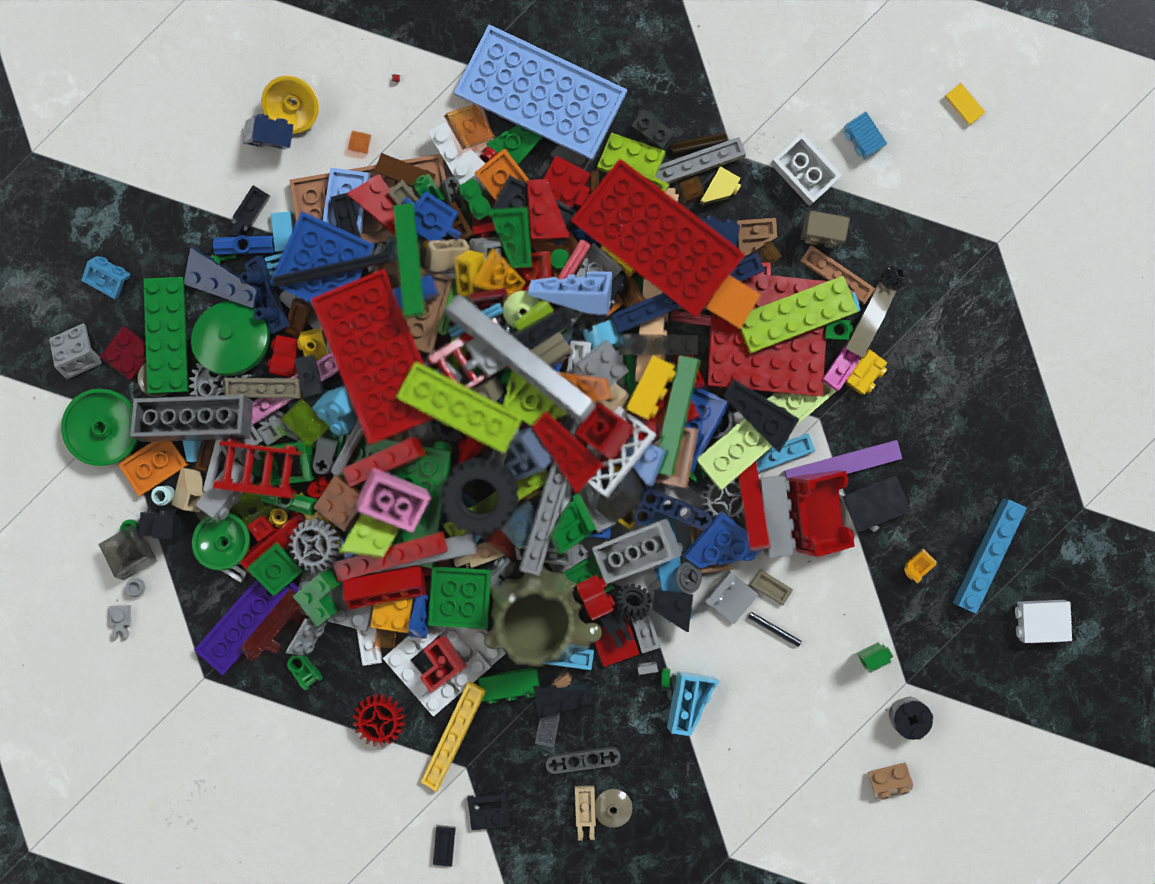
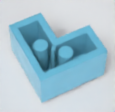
M345 385L325 392L312 407L317 416L337 436L349 433L359 419Z

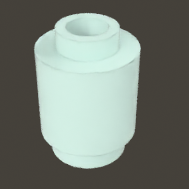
M170 486L156 487L151 494L152 501L159 506L169 505L173 501L175 490Z

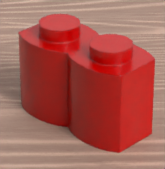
M277 335L276 339L272 340L271 350H273V356L269 358L267 368L270 369L269 373L291 378L297 374L294 359L300 358L301 351L298 347L297 339Z
M595 575L576 584L592 620L614 611L613 606H615V602L612 596H607L605 592L607 585L603 577L599 578L598 575Z

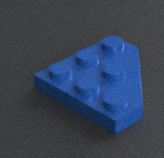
M720 511L712 520L710 527L700 534L683 555L698 568H704L707 565L713 564L724 565L740 560L751 561L755 559L762 549L751 551L748 531L724 512Z

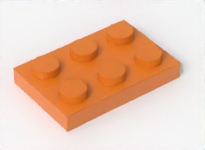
M174 441L151 442L118 464L139 497L181 471V467L185 468L189 465Z

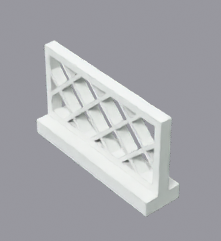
M618 406L614 413L627 422L629 419L633 422L635 430L632 432L634 434V443L622 446L620 449L622 450V459L611 460L609 458V461L602 462L603 466L609 465L610 474L601 476L600 468L597 472V477H592L588 481L589 484L607 498L656 437L654 432L620 406ZM647 432L649 434L644 441L638 442V433ZM589 444L586 448L600 460L602 453ZM635 447L633 456L626 458V449ZM622 463V470L614 473L613 464ZM610 478V485L606 490L602 489L601 480Z

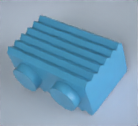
M866 111L844 126V135L849 141H853L856 146L854 147L855 152L859 157L863 156L864 159H867L887 144Z

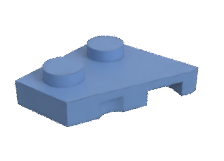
M630 436L627 444L634 443V436ZM649 444L633 465L645 483L650 486L654 484L667 451L652 444ZM635 447L626 449V458L633 456Z

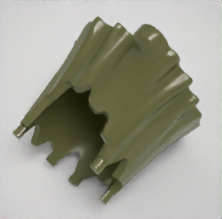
M544 564L542 565L540 575L524 572L523 577L520 579L506 578L500 585L490 587L489 613L493 617L495 625L485 635L484 643L490 649L507 650L508 656L512 661L542 665L546 661L551 663L561 655L569 659L572 657L575 649L586 650L591 643L598 641L601 638L602 630L597 623L588 622L581 618L580 611L585 604L575 597L576 583L567 579L566 575L562 572L548 570Z

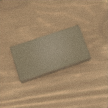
M761 569L758 570L750 583V586L782 606L793 591L792 588Z

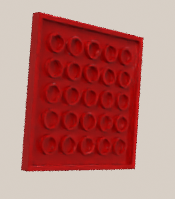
M759 274L741 283L761 294L752 309L754 310L828 281ZM711 312L706 386L727 388L730 381L735 379L753 391L822 397L826 325L750 354L740 329Z

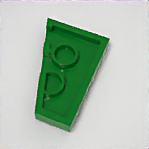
M528 207L488 209L511 267H532Z

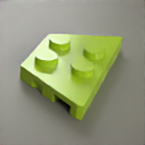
M511 368L507 395L504 401L505 408L522 416V421L529 426H532L545 410L555 420L568 415Z
M362 513L338 552L382 558L401 527Z

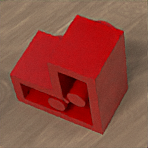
M446 635L436 639L423 649L434 666L421 675L420 679L429 692L432 693L468 667Z

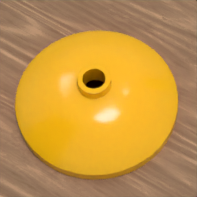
M282 75L271 80L263 90L261 105L264 114L268 115L269 119L276 120V118L288 120V124L294 125L292 134L306 131L317 120L319 114L318 97L313 88L303 79L292 75ZM291 98H295L297 103H293Z

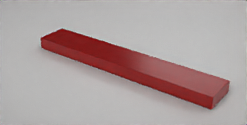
M754 461L738 475L751 551L771 548L757 464Z

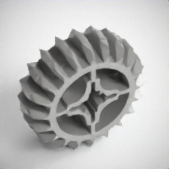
M734 479L730 483L734 484L740 492L729 493L727 488L724 487L720 490L719 495L711 500L710 495L716 485L714 482L712 484L708 482L706 484L708 489L703 488L701 490L706 495L699 496L700 499H705V502L700 503V506H707L704 511L707 513L711 512L710 516L713 518L718 513L711 505L722 504L726 510V515L732 519L736 517L740 521L741 517L739 514L741 513L745 516V513L743 511L744 506L739 479L737 481ZM724 493H726L727 496H734L731 497L730 500H728L729 502L727 504L724 501H717L721 500V497H723L722 495ZM741 498L739 507L732 512V502Z
M318 518L308 519L305 523H299V528L297 527L293 530L295 534L290 536L294 540L289 543V546L293 547L290 553H295L296 555L293 560H299L298 566L305 565V570L312 569L313 572L318 571V569L322 571L326 567H331V562H336V556L340 555L337 548H340L341 544L337 543V540H340L341 537L335 536L338 530H331V523L326 525V520L319 522ZM312 529L319 531L320 533L319 535L313 536L309 535L307 532ZM316 553L324 558L322 560H315L311 556Z

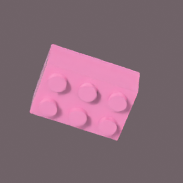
M373 468L356 501L358 511L413 532L430 496L427 489Z

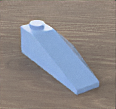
M592 271L586 272V276L575 277L572 274L568 275V278L558 280L556 277L531 280L528 295L589 314H608L611 303L612 272Z

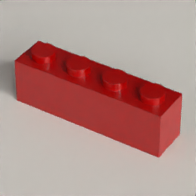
M413 437L347 466L342 470L349 487L359 486L366 483L373 468L388 473L426 456L419 437Z
M420 565L398 570L392 569L382 573H371L367 576L343 580L344 601L349 610L426 595L425 577Z

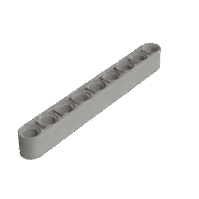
M457 295L444 309L448 318L576 421L583 423L594 410L595 404L465 298Z

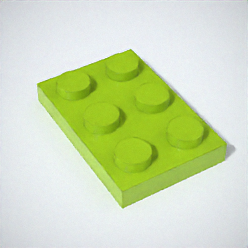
M611 133L597 169L609 173L615 160L621 158L630 166L656 177L666 152Z

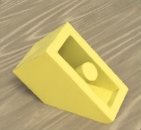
M720 167L700 204L706 205L728 199L731 194L736 195L741 186L738 183L740 177Z

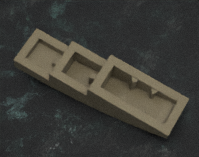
M878 282L860 315L861 317L853 330L845 350L860 358L864 357L891 304L896 290L893 291L892 288L887 289L881 282Z

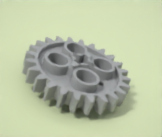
M197 363L196 365L199 370H192L195 377L189 378L194 381V384L189 385V387L195 390L190 395L222 396L225 393V378H231L232 376L218 375L216 377L214 373L208 371L200 363ZM242 373L239 375H235V377L250 378L251 375H246L245 373ZM207 384L211 386V392L209 394H207L205 391V387Z

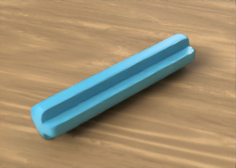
M497 303L482 311V313L492 319L502 314L503 309ZM458 325L449 329V334L452 338H456L466 332Z

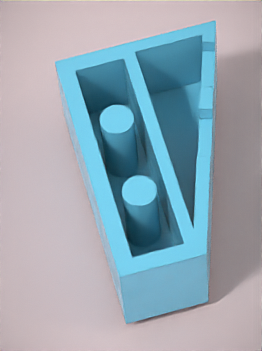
M677 671L667 725L668 730L673 734L691 736L702 716L703 709L709 703L710 696L720 681L713 676Z

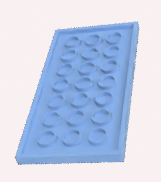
M488 25L454 94L593 161L627 94V89L494 26Z

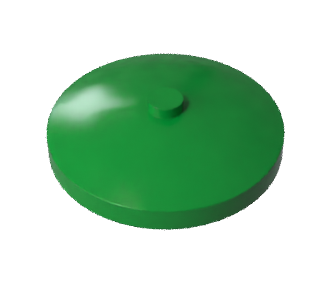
M225 301L210 307L199 317L192 331L191 346L196 359L204 368L217 375L235 376L249 371L261 361L269 344V328L265 319H255V308L234 301Z
M92 389L76 396L66 407L61 421L62 438L69 452L81 462L93 466L113 465L128 457L138 443V440L130 437L133 410L131 401L124 395L109 389Z

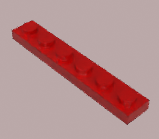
M440 532L390 546L382 558H374L369 555L355 556L334 562L333 565L339 582L448 551L444 534Z

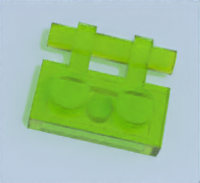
M243 492L238 503L231 507L230 512L235 516L241 514L242 521L248 526L262 515L268 517V514L274 508L271 504L265 507L261 501L260 494ZM256 506L258 511L249 515L247 510Z

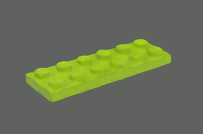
M844 276L751 310L740 331L751 354L858 312V309Z
M415 362L397 396L398 399L504 454L523 420V417L417 362Z

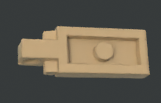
M502 537L476 544L477 553L455 557L453 562L455 567L465 564L467 568H472L508 555Z

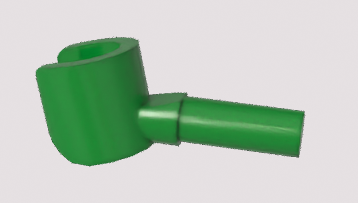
M236 254L210 256L218 264H220V261L237 259Z

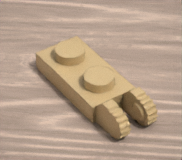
M594 785L575 786L578 841L583 840L582 826H590L589 838L590 840H595Z

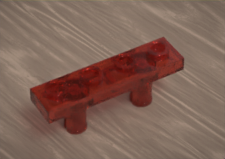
M290 589L241 646L248 659L254 661L263 649L276 653L280 648V644L273 640V637L289 619L297 624H301L304 621L305 615L297 610L300 605L293 597L297 593L296 591Z

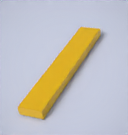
M469 681L459 699L420 782L435 792L439 791L484 697L485 689Z

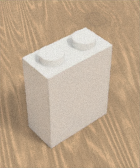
M1069 601L1018 602V607L1015 608V615L1019 624L1016 627V635L1020 641L1024 643L1072 641L1071 607Z

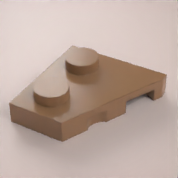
M776 218L739 220L736 222V224L740 225L738 249L746 254L744 257L777 238Z

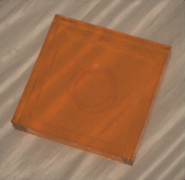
M475 104L444 115L462 150L485 143L494 138L482 113Z

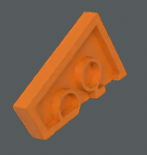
M557 372L592 402L612 398L609 382L606 378Z

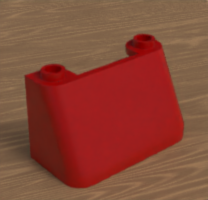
M836 470L788 478L789 492H787V497L791 501L792 510L789 511L790 519L793 520L794 530L792 531V538L795 539L796 551L801 554L819 557L855 547L853 531L843 526L839 490L847 487V472Z

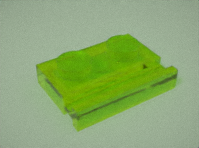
M303 399L281 418L308 447H311L330 428Z

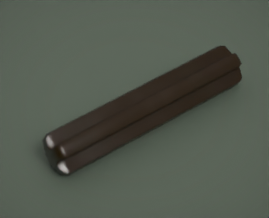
M725 132L671 143V153L677 154L711 147L726 142L727 136Z

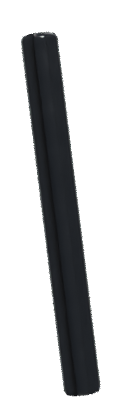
M384 252L272 277L274 286L279 287L389 263L390 258L389 254Z

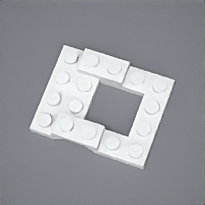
M430 626L427 639L411 638L408 636L383 659L432 716H435L464 691L469 681H476L505 655L506 651L504 649H490L485 645L484 638L488 633L487 629ZM446 635L468 667L441 688L430 693L420 679L423 672L411 659L436 637Z

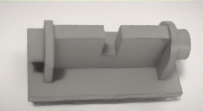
M507 555L497 558L494 565L489 569L492 570L490 587L498 586L503 582L498 577L500 574L506 579L515 570L516 564L512 560L510 561Z

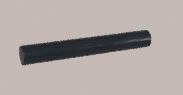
M752 611L749 614L748 618L793 645L800 646L802 640Z

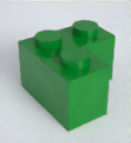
M328 568L318 574L293 596L317 627L341 610L329 595L341 584V581L338 582L337 576Z

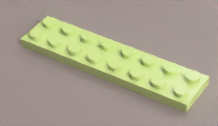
M823 382L822 397L773 393L767 399L799 418L796 424L798 425L836 391ZM744 418L727 435L708 448L697 461L719 490H722L772 446Z

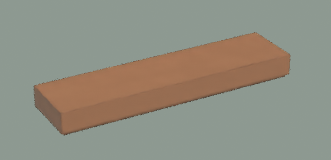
M812 245L800 260L802 264L827 281L844 276L850 292H855L859 303L865 305L875 290L873 286Z

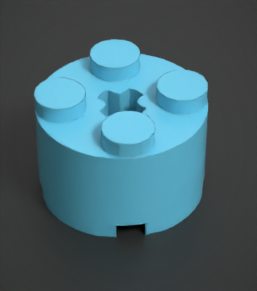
M613 319L582 330L585 342L592 343L591 351L604 340H608L613 348L625 344L624 332L619 334Z

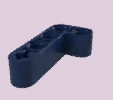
M644 487L639 491L630 512L632 520L640 526L648 525L655 511L703 530L709 528L712 523V517L704 510L650 487ZM649 493H652V494H653L652 499H651L650 501L646 502V501H645L646 496H647ZM669 500V507L663 509L664 502ZM687 508V513L684 516H680L681 510ZM645 511V516L638 520V514ZM694 515L703 518V520L698 521L694 518Z

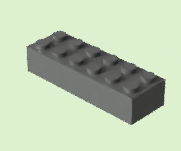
M244 395L133 399L130 437L141 442L227 440V438L250 439L253 401Z

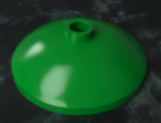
M230 513L220 523L207 516L198 524L192 537V549L197 560L205 567L218 571L227 570L238 565L246 556L250 546V534L246 524L239 517ZM227 540L228 544L223 546V542Z

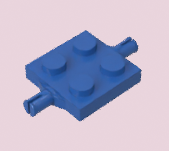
M426 191L416 203L407 197L404 198L408 203L414 204L418 234L429 241L443 240L448 234L458 240L459 237L454 233L461 237L462 233L453 228V223L459 212Z

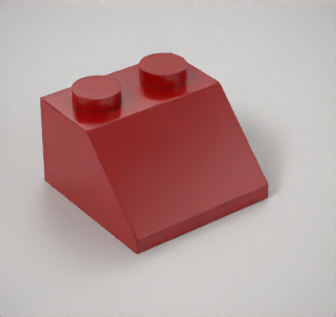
M597 402L594 410L581 424L575 434L613 460L635 430V427L600 402Z

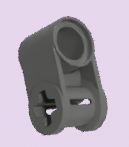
M319 436L313 462V469L316 473L328 474L331 472V468L336 460L339 440ZM320 463L326 464L327 468L321 467Z

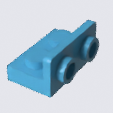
M96 256L87 261L81 281L116 299L120 295L124 281L130 277V273L126 272L122 267L108 262L107 259Z

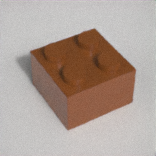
M345 475L334 476L314 508L343 531L353 529L362 512L358 511L356 505L362 488L359 486L349 487Z

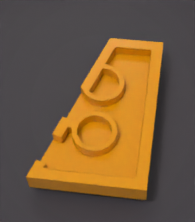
M494 249L491 250L472 281L476 286L488 290L506 287L507 296L521 291L526 283Z

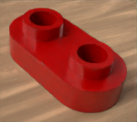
M332 472L318 474L317 478L314 479L307 489L309 497L319 500L332 481L334 474Z

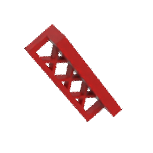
M297 511L293 512L281 527H275L274 532L252 545L240 564L247 570V566L275 542H278L285 550L290 547L289 543L294 541L290 536L295 534L293 530L294 528H299V523H305L306 518L304 515Z

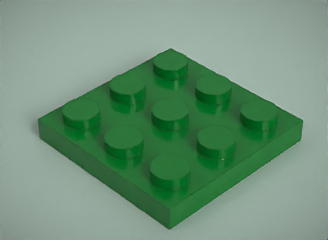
M434 566L432 568L428 625L488 629L492 570Z

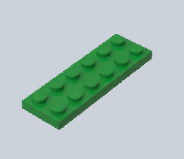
M184 277L144 278L147 393L189 392Z

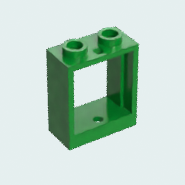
M312 439L265 446L284 449V445L298 447V451L302 452V455L299 456L302 475L290 476L289 483L311 481L317 478L318 473L313 469L315 455ZM261 451L262 462H265L266 451ZM275 453L270 477L271 486L281 485L282 477H279Z

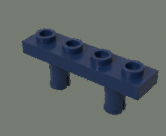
M256 256L244 263L247 272L240 274V282L242 284H254L260 288L258 301L261 308L254 310L255 319H266L271 334H278L290 327L274 285L270 284L271 277L263 256Z

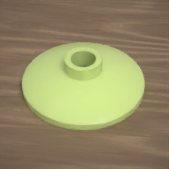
M517 291L511 294L503 306V315L506 322L511 327L517 329L513 323L523 316L519 313V310L524 308L528 312L540 300L528 295V291Z

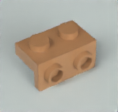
M906 762L868 772L875 799L886 800L894 794L905 795L910 793V790L913 788V782Z

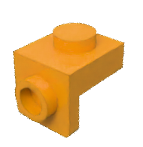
M922 549L906 562L904 570L909 579L919 583L922 576L936 566L937 561Z

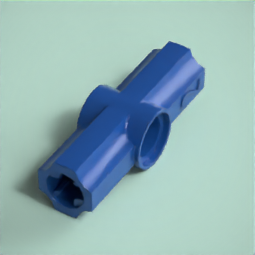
M241 235L238 237L214 238L213 241L215 255L274 253L275 249L273 236L246 237ZM243 241L248 242V247L245 250L240 248Z

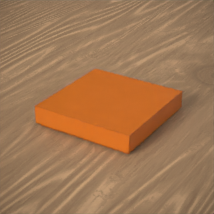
M729 275L715 293L706 309L740 329L761 294Z

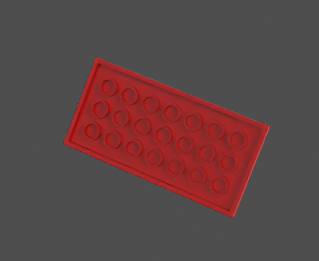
M619 158L571 220L572 223L695 318L746 255L621 158Z
M385 269L311 299L369 445L435 419V417L397 398L415 362L423 366L424 363L402 309L398 305Z

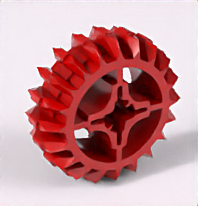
M374 694L373 700L370 696H367L366 702L362 700L359 703L361 707L355 708V711L359 713L353 715V718L358 720L353 722V726H359L355 733L361 732L362 735L359 738L362 740L366 737V744H369L372 740L373 746H376L379 741L382 747L385 745V741L391 744L392 738L397 740V733H402L403 730L400 727H403L405 722L401 721V719L405 718V714H399L403 708H396L399 703L398 701H395L393 704L391 703L392 696H389L387 700H385V694H382L380 699L377 694ZM374 706L373 716L364 719L366 710ZM380 706L387 708L392 715L384 713ZM378 716H379V719H383V721L381 722V725L379 724V721H375V719H376ZM394 721L393 729L384 734L385 724ZM367 727H374V729L376 730V734L371 732Z

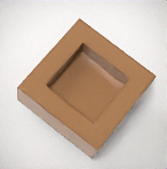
M567 671L555 679L551 685H556L557 688L567 687L571 685L572 677Z

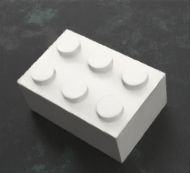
M803 133L771 162L774 169L809 206L842 176Z

